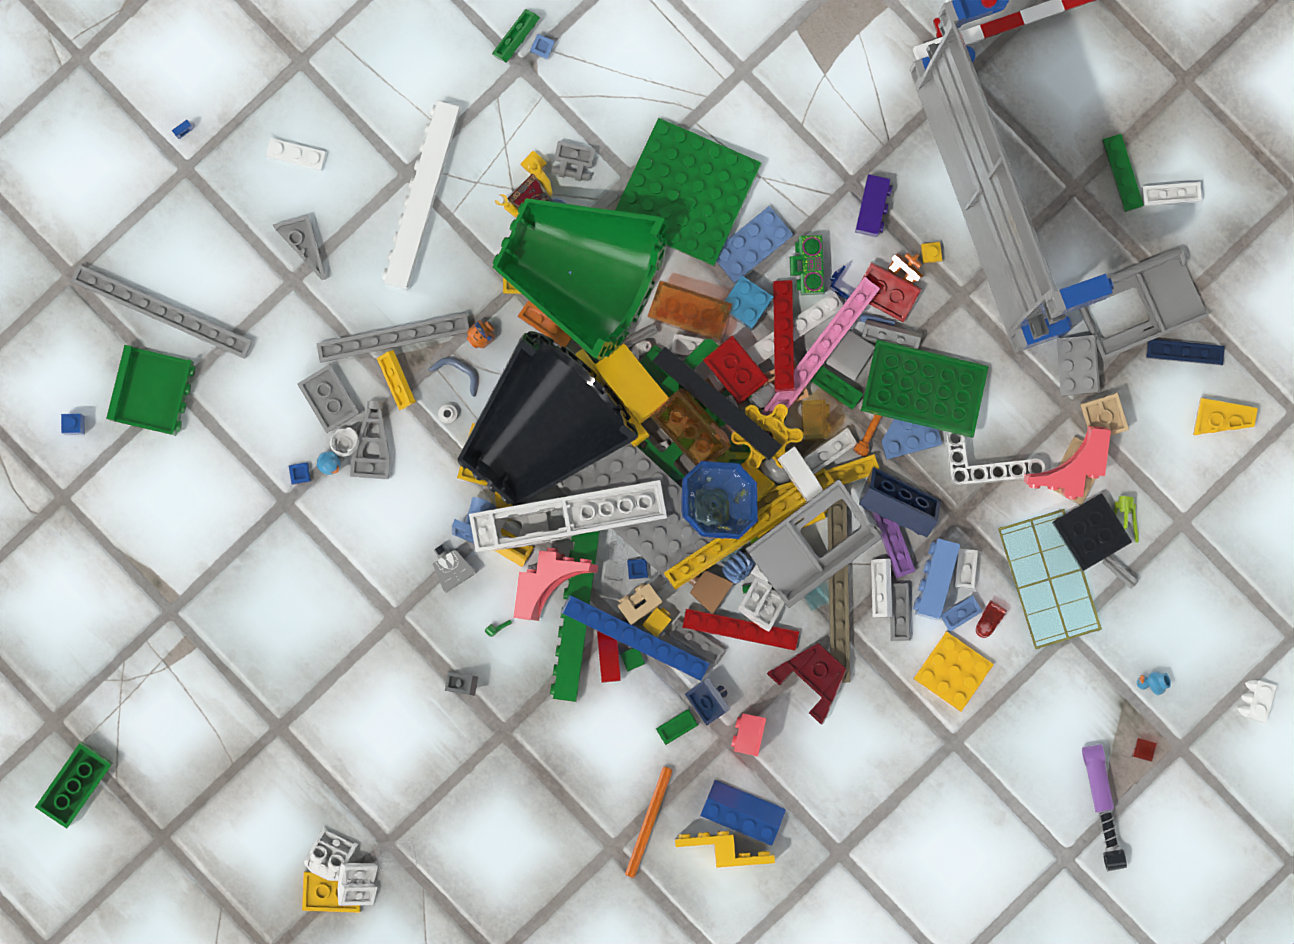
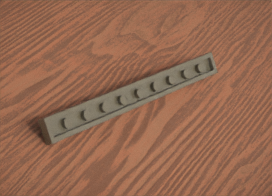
M843 499L838 500L827 508L828 551L847 538V504ZM846 565L828 579L830 654L847 668L842 683H850L848 565Z

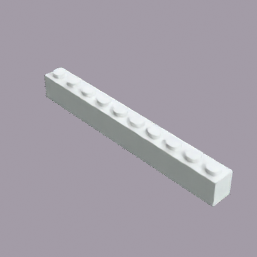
M438 100L437 104L432 106L430 116H433L431 124L427 123L425 129L427 138L426 141L421 143V158L416 160L414 167L416 175L415 178L412 177L410 180L409 188L411 192L409 196L406 195L404 201L406 209L404 214L401 213L398 224L401 226L399 232H395L393 243H395L394 250H390L388 255L389 267L385 268L382 279H384L385 285L408 291L461 111L459 106Z

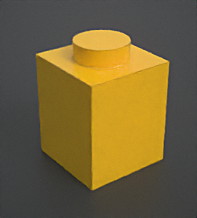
M663 607L661 609L656 608L642 626L657 638L671 622L669 618L671 614Z

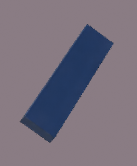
M1153 339L1147 342L1146 358L1222 366L1225 346Z

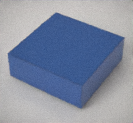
M186 119L174 128L172 132L178 139H181L193 130V126Z
M308 462L288 465L292 485L311 482Z
M645 559L627 560L629 580L648 578L647 561Z

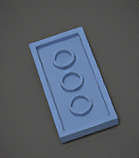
M768 206L726 241L717 263L735 284L741 276H745L793 237V234L772 208Z

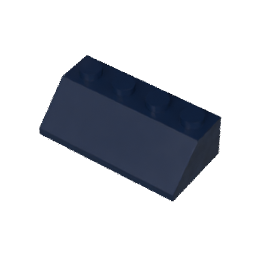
M873 467L860 494L859 505L927 538L938 522L941 500Z

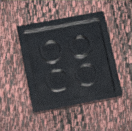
M1102 493L1052 522L1082 572L1132 543V540Z

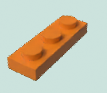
M530 301L525 304L517 316L540 333L552 338L560 347H567L572 340L568 334Z

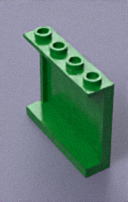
M124 345L106 419L176 436L182 427V421H180L181 414L185 413L187 406L185 397L190 394L191 384H189L190 377L194 376L196 370L194 362L189 359L185 360Z

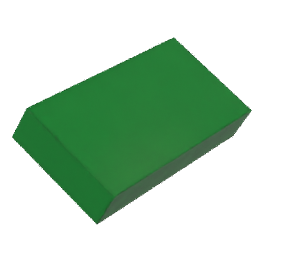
M687 709L656 728L664 744L667 745L697 727L698 724L690 710Z

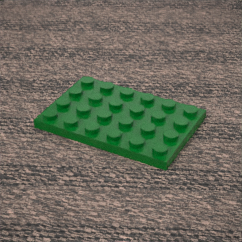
M877 340L861 411L973 438L989 366Z

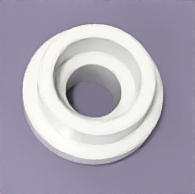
M443 405L438 411V417L443 423L450 424L456 420L457 410L452 405ZM447 410L451 411V416L445 417L444 412Z

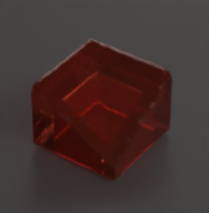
M1137 738L1131 757L1152 762L1157 743Z

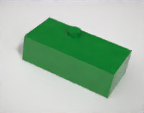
M81 741L35 808L67 829L113 763Z

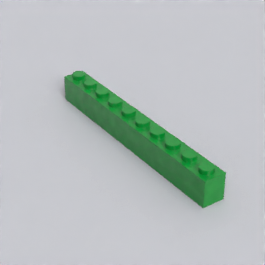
M600 531L571 536V542H574V549L569 551V558H574V562H580V559L592 560L591 564H595ZM584 573L568 579L569 585L568 588H564L563 599L567 600L570 595L590 605L594 573ZM561 613L560 618H563L564 621L563 626H559L558 631L561 643L556 646L555 656L559 658L558 664H554L553 676H556L555 684L551 683L550 695H553V699L577 702L587 625Z

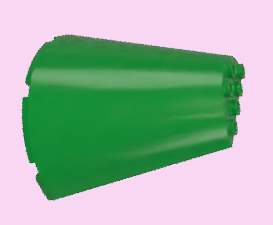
M526 198L518 208L519 214L516 220L514 219L510 224L509 229L512 232L509 237L503 239L501 243L502 248L499 254H496L494 257L492 268L592 357L603 360L605 356L609 357L624 342L629 335L627 330L631 327V322H637L656 283L652 279L656 276V271H660L666 251L668 234L664 231L668 228L667 222L664 218L658 216Z

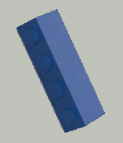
M714 780L700 816L772 846L786 809Z

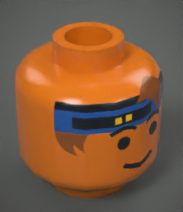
M478 320L468 329L467 340L474 348L484 349L495 339L493 332L495 328L489 321L485 323Z

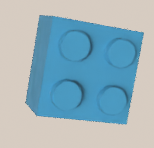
M741 276L721 305L720 310L752 331L772 302L773 296Z

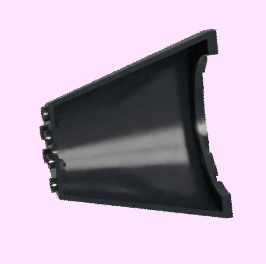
M535 331L524 333L519 339L457 458L460 466L464 469L468 468L477 480L487 481V487L492 492H497L505 503L512 504L513 506L526 502L638 438L636 426L628 421L631 416L606 383L602 385L601 382H598L595 379L597 374L566 347L562 346L560 348L558 345H554L552 338Z

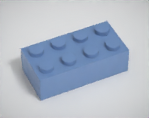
M939 538L930 544L928 554H931L930 560L925 562L923 572L926 573L925 579L920 580L918 591H921L920 597L915 599L913 609L916 610L915 615L940 620L961 544Z

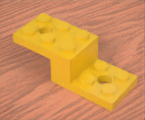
M729 830L717 831V835H710V832H700L697 837H690V833L678 834L679 838H675V847L714 844L716 868L775 863L774 854H770V851H758V855L753 856L750 855V852L738 853L739 857H735L734 836L729 834Z

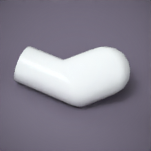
M643 340L635 344L631 352L639 361L640 356L650 351L652 345L649 341Z

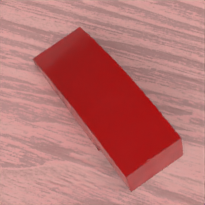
M597 631L601 683L621 681L618 642Z

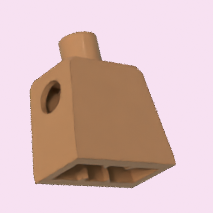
M706 570L701 577L697 575L688 581V583L694 586L690 594L711 614L715 612L733 585L732 582Z

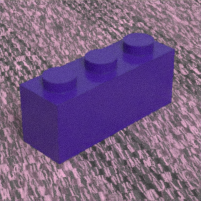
M868 174L855 233L877 237L878 233L883 232L885 222L881 221L882 215L887 214L889 204L885 203L886 197L891 196L893 185H890V179Z

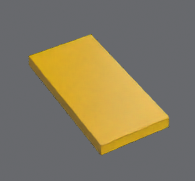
M624 343L609 357H605L594 365L595 370L639 424L670 402L667 395Z

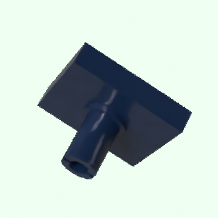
M709 677L685 694L706 725H709L730 710L723 699L728 694L727 690L720 694L719 692L725 688L721 685L716 688Z

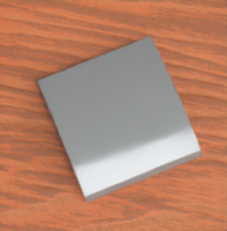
M848 330L825 360V363L855 381L874 351L875 345Z

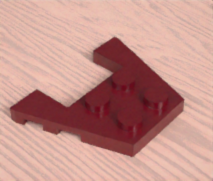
M817 643L796 657L768 671L767 675L781 686L790 674L795 672L821 697L809 714L823 725L847 672V668L820 643Z

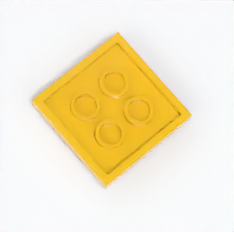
M946 631L913 679L962 712L994 664Z

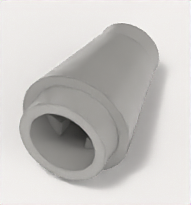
M769 383L751 394L750 403L756 406L758 410L764 409L776 393L775 386Z

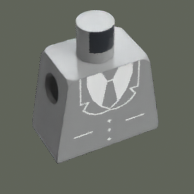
M444 544L434 549L439 560L434 562L433 566L445 593L477 574L456 549L449 553Z

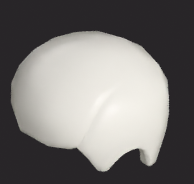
M351 427L346 429L339 428L330 439L332 451L341 457L352 455L359 445L358 435Z

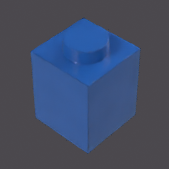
M61 414V433L64 435H85V416L82 414Z

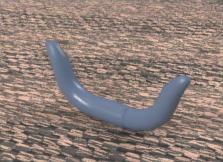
M446 357L440 359L428 369V371H436L447 364L456 367L470 377V393L475 397L477 376L473 369L454 358Z

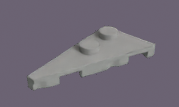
M309 215L273 224L275 230L321 280H326Z

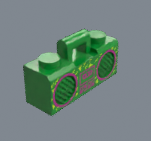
M822 235L799 236L798 241H795V253H799V256L789 257L790 276H800V279H797L796 282L797 291L801 292V296L824 295ZM797 261H802V271H798Z

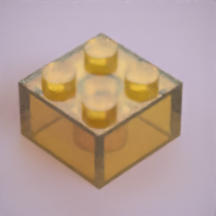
M826 399L802 401L803 443L826 441L828 436L831 435V424L827 423V417L830 415V406L826 404Z

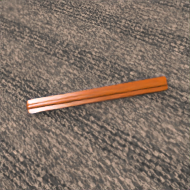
M668 767L662 768L625 875L634 878L637 873L671 777L672 769Z

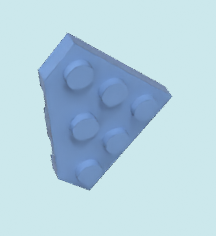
M896 419L893 420L881 441L886 460L942 445L938 429Z

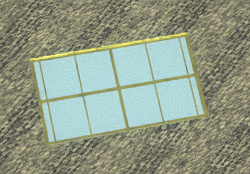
M1059 509L1058 511L998 528L1034 648L1038 650L1045 646L1102 630L1085 573L1081 571L1052 524L1053 521L1066 514L1065 509Z

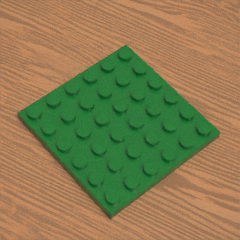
M658 118L615 211L664 218L668 225L667 230L664 231L668 234V247L715 267L762 166V162Z

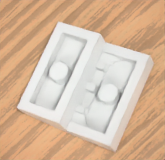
M755 577L738 609L751 621L769 632L785 603L778 593L771 589L772 585Z
M341 863L338 880V904L340 906L373 905L377 891L374 881L378 866L375 863Z

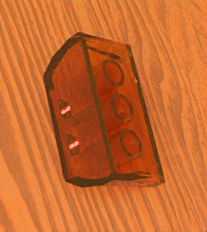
M678 389L650 414V417L695 466L700 461L714 462L731 446L726 433L690 393L684 389Z

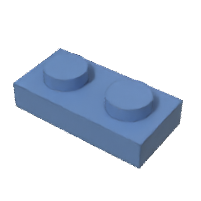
M972 595L943 613L941 619L949 632L983 611Z

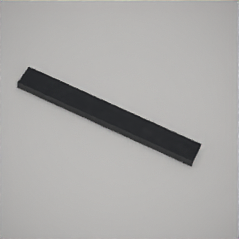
M664 347L654 358L653 362L766 459L770 461L782 447L780 443L667 347Z

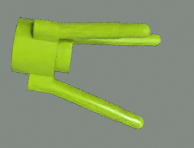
M1119 496V501L1115 502L1113 511L1115 515H1117L1118 509H1120V513H1124V529L1128 527V515L1132 514L1135 542L1138 543L1134 498Z

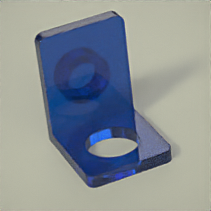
M843 265L839 272L835 271L830 278L832 283L829 289L847 300L849 295L834 286L846 268Z

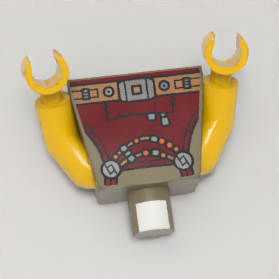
M534 160L537 164L536 169H531L528 164L529 170L535 172V175L532 173L508 198L504 194H499L503 198L502 203L495 200L496 205L504 206V209L515 218L519 214L518 208L526 198L553 202L551 198L553 194L551 182L544 171L540 170V164L536 160Z

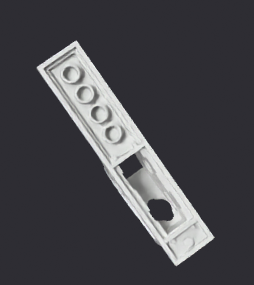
M657 480L469 514L475 551L477 553L494 549L496 551L567 539L571 536L667 519L661 482ZM563 509L566 527L549 531L546 513ZM508 519L522 523V528L515 538L501 534V529Z

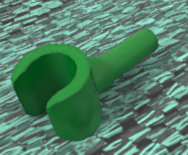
M508 620L497 627L490 624L485 629V632L488 636L493 637L501 629L511 625L512 622Z

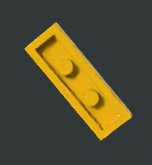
M394 350L378 357L377 361L399 411L416 403Z

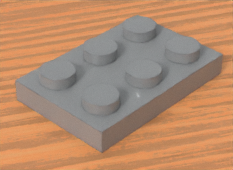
M1096 335L1057 339L1061 396L1100 393Z
M330 364L297 383L326 433L360 414Z

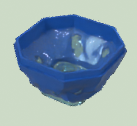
M700 461L682 479V517L701 537L740 539L758 521L757 482L738 463Z

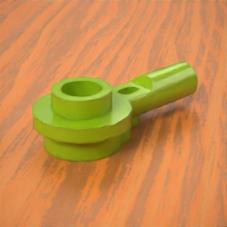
M717 446L712 451L714 462L728 463L730 459L747 460L750 456V452H730L725 446Z

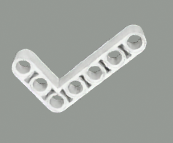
M949 432L946 436L949 475L951 482L956 486L1024 479V473L1034 474L1031 470V465L1034 463L1040 466L1039 473L1045 471V464L1040 459L968 466L964 436L957 434L960 437V441L957 444L952 443L950 440V435L954 433ZM953 453L961 454L962 461L959 463L954 462L952 459ZM1017 465L1021 468L1020 475L1012 473L1013 466ZM996 467L1002 470V476L999 478L993 475V469ZM975 470L983 472L982 479L978 480L974 477ZM962 472L964 480L961 482L956 481L954 474Z

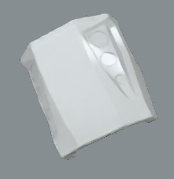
M323 827L304 864L312 873L328 881H338L341 863L349 862L358 844L355 842L353 844L332 834Z

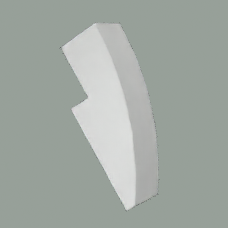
M795 447L777 459L806 502H809L823 491L816 477Z

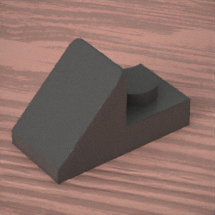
M448 672L445 691L475 696L478 676Z

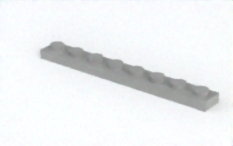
M467 313L316 344L320 363L465 334L469 329Z

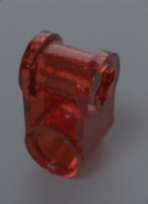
M990 600L976 625V634L981 638L989 637L997 625H999L1007 610ZM980 625H988L987 629L989 630V632L986 631L985 633H982V628L980 627Z

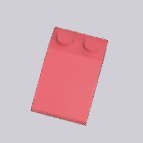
M742 713L741 717H737L735 728H739L737 736L733 735L731 747H735V752L758 757L766 718Z

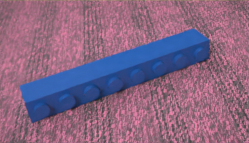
M568 596L560 612L697 680L702 681L709 666V663L573 596Z

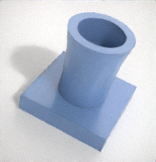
M472 497L465 522L454 519L452 535L474 544L469 514L494 510L497 507L489 501Z

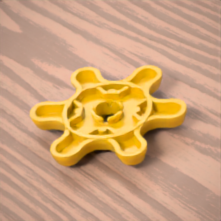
M784 404L776 405L772 414L767 416L762 415L756 406H747L745 415L765 432H770L773 438L782 445L772 459H774L778 467L783 468L777 459L785 454L787 444L791 442L798 443L803 439V432L798 428L789 429L785 426L784 418L788 413V409ZM734 431L731 435L732 442L736 445L745 444L750 448L751 453L746 461L747 466L750 469H757L765 457Z

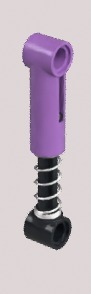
M1102 744L1082 747V755L1087 768L1095 812L1100 813L1098 816L1101 818L1100 825L1103 828L1102 834H1104V843H1106V850L1103 853L1106 870L1108 872L1127 868L1125 853L1123 849H1120L1116 837L1118 835L1115 833L1114 828L1116 826L1113 824L1114 817L1111 814L1114 804L1105 766Z

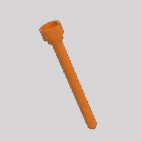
M874 414L862 441L856 443L853 449L855 453L867 457L870 451V445L868 444L882 416Z

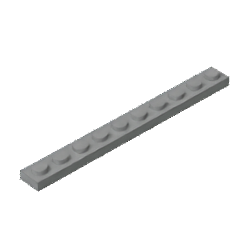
M78 264L71 279V282L243 359L246 358L253 343L249 339Z

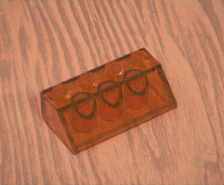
M659 281L647 317L650 320L722 343L729 324L732 303Z

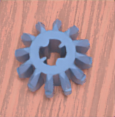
M737 551L736 554H733L724 563L722 571L729 581L740 583L741 580H745L749 576L755 563L748 553Z

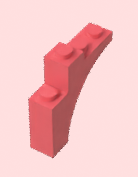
M1088 426L1082 444L1072 457L1049 471L1034 474L1024 473V482L1030 488L1039 489L1040 486H1048L1050 490H1059L1060 487L1061 493L1067 499L1076 500L1077 497H1083L1086 475L1089 478L1098 479L1099 476H1105L1111 430L1107 427Z
M555 548L539 551L537 570L527 569V572H519L513 618L539 621L547 599L560 584L576 575L597 573L598 565L591 564L592 560L580 559V562H574V558L565 557V554L558 553V549Z

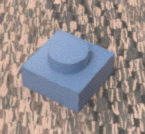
M537 34L530 53L548 60L555 41Z

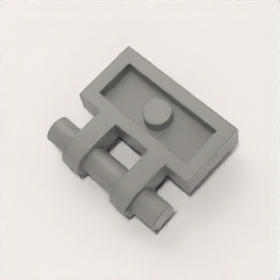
M558 141L554 161L561 162L560 167L552 166L551 173L557 174L558 177L562 178L564 176L575 178L576 181H589L590 174L584 173L583 169L584 167L592 168L595 149ZM567 164L577 165V171L566 169Z

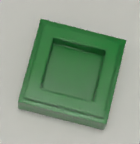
M634 648L620 654L627 672L645 665L640 651Z

